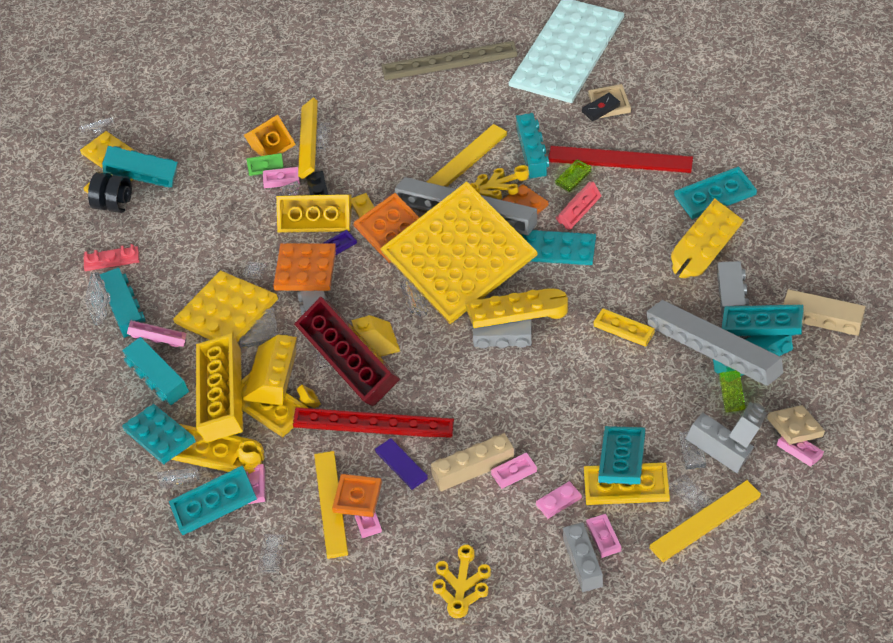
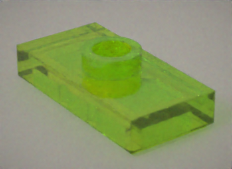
M577 159L555 180V185L571 192L592 171V167Z
M735 370L719 373L725 413L745 410L740 372Z

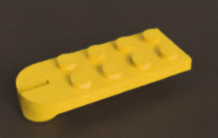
M714 198L671 253L673 272L676 274L687 259H689L690 262L679 277L689 278L690 276L703 274L745 220Z
M559 289L529 290L528 292L511 293L505 296L474 299L466 302V310L473 328L545 316L552 319H560L568 313V297L565 292Z
M179 424L194 436L196 442L171 459L230 472L243 465L246 472L250 474L255 471L254 468L262 464L261 461H264L265 456L263 446L256 440L231 435L205 443L196 427Z

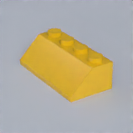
M352 194L276 196L278 233L350 231Z
M276 335L258 346L244 394L245 401L283 406L295 361L297 337Z

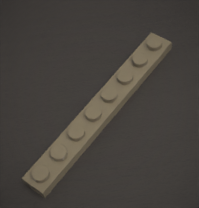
M514 41L381 64L384 80L386 81L517 57V50Z

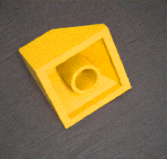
M371 315L351 320L353 328L380 357L400 352L390 322Z

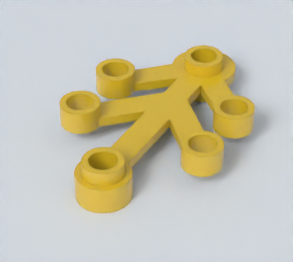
M519 165L515 167L514 174L505 177L504 169L497 168L493 171L494 173L489 180L486 174H481L477 176L476 182L470 183V185L482 196H490L491 198L501 200L502 194L500 190H508L510 195H515L519 192L517 184L505 183L516 179L519 181L527 180L529 169L526 165Z
M462 545L458 549V558L460 560L458 579L449 571L447 562L439 561L436 564L437 574L443 576L456 591L454 598L446 590V584L442 579H437L433 582L434 592L439 594L448 603L447 611L453 618L464 617L469 611L468 606L479 598L488 595L487 584L479 582L491 576L489 565H480L478 572L467 579L469 562L475 557L474 549L470 545ZM483 570L488 571L487 573H481ZM438 585L443 586L442 588H436ZM476 585L475 592L464 598L465 592ZM481 588L485 589V591L480 592L478 590ZM456 605H460V606H461V608H459V609H456V608H454V607H455Z

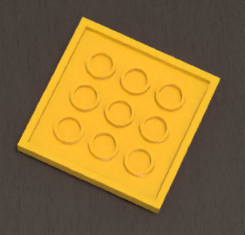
M220 270L173 318V321L177 325L209 340L232 333L238 343L278 300L277 294Z

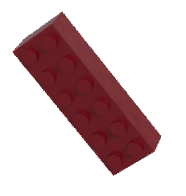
M320 296L294 323L363 402L368 405L375 406L400 380L397 374L331 302Z

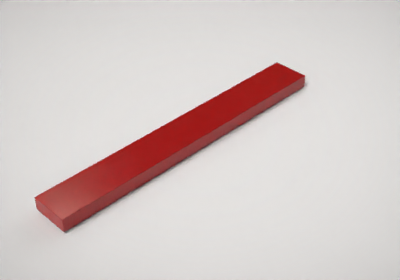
M551 146L548 157L549 162L683 173H691L693 156Z
M295 407L293 428L419 437L452 438L454 427L453 418Z

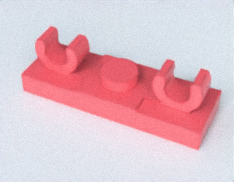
M589 182L568 203L561 213L555 217L558 223L564 225L565 229L571 230L600 199L601 194L595 183Z
M131 244L130 248L121 246V249L101 252L94 250L92 254H88L87 251L84 252L85 271L139 263L138 246L135 247L133 244Z

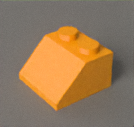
M278 115L244 134L251 148L260 156L284 153L296 145Z

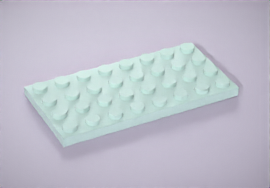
M561 0L512 76L509 86L573 103L623 20L624 13L576 0Z

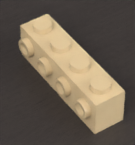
M788 289L783 305L804 304L803 324L859 336L866 306Z
M505 433L494 436L487 441L474 444L470 448L457 451L451 456L431 463L432 477L439 490L444 491L487 473L514 459V448Z

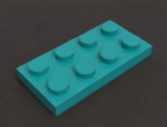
M739 166L674 191L675 198L691 220L700 217L714 198L724 206H729L757 195V189Z
M532 230L529 235L522 234V237L538 254L530 262L593 265L596 234Z
M804 304L725 306L721 328L736 336L802 335Z
M155 404L145 408L144 411L122 425L124 431L163 465L196 442L192 434Z
M605 426L598 483L641 484L645 427Z
M242 465L170 500L169 504L181 534L185 535L257 500V497Z

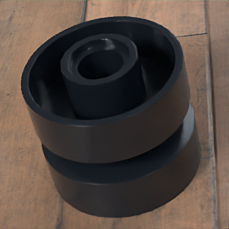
M96 172L91 178L88 189L90 207L97 210L108 209L111 212L124 213L126 209L118 208V202H130L132 194L130 178L124 175L114 174L112 176L110 173Z

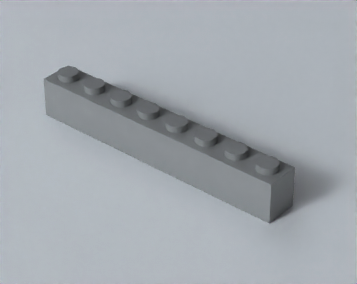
M404 177L395 187V193L409 207L426 211L432 209L456 190ZM482 196L518 233L529 235L536 226L537 208Z
M661 300L646 311L649 327L655 328V330L757 382L768 386L783 374L782 357L664 300Z

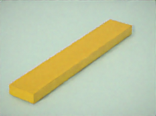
M314 97L304 104L301 109L298 176L301 179L306 178L315 171L318 100Z
M493 124L427 182L448 187L507 136V131Z
M330 451L314 454L327 559L347 556L348 549L343 514L333 513L332 510L338 487L335 453Z
M746 480L650 544L649 548L662 562H665L759 499L761 493Z

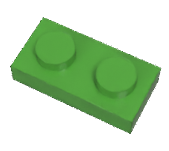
M282 153L246 158L249 176L263 174V171L284 168Z

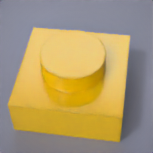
M300 385L296 389L300 395L299 400L305 406L317 408L321 405L314 390L304 385Z

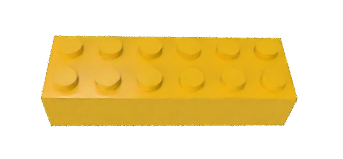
M232 333L196 344V428L205 443L243 432L241 348Z

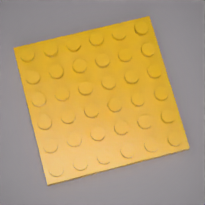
M467 181L380 248L382 253L449 324H452L467 312L466 302L474 299H483L538 255L537 251Z

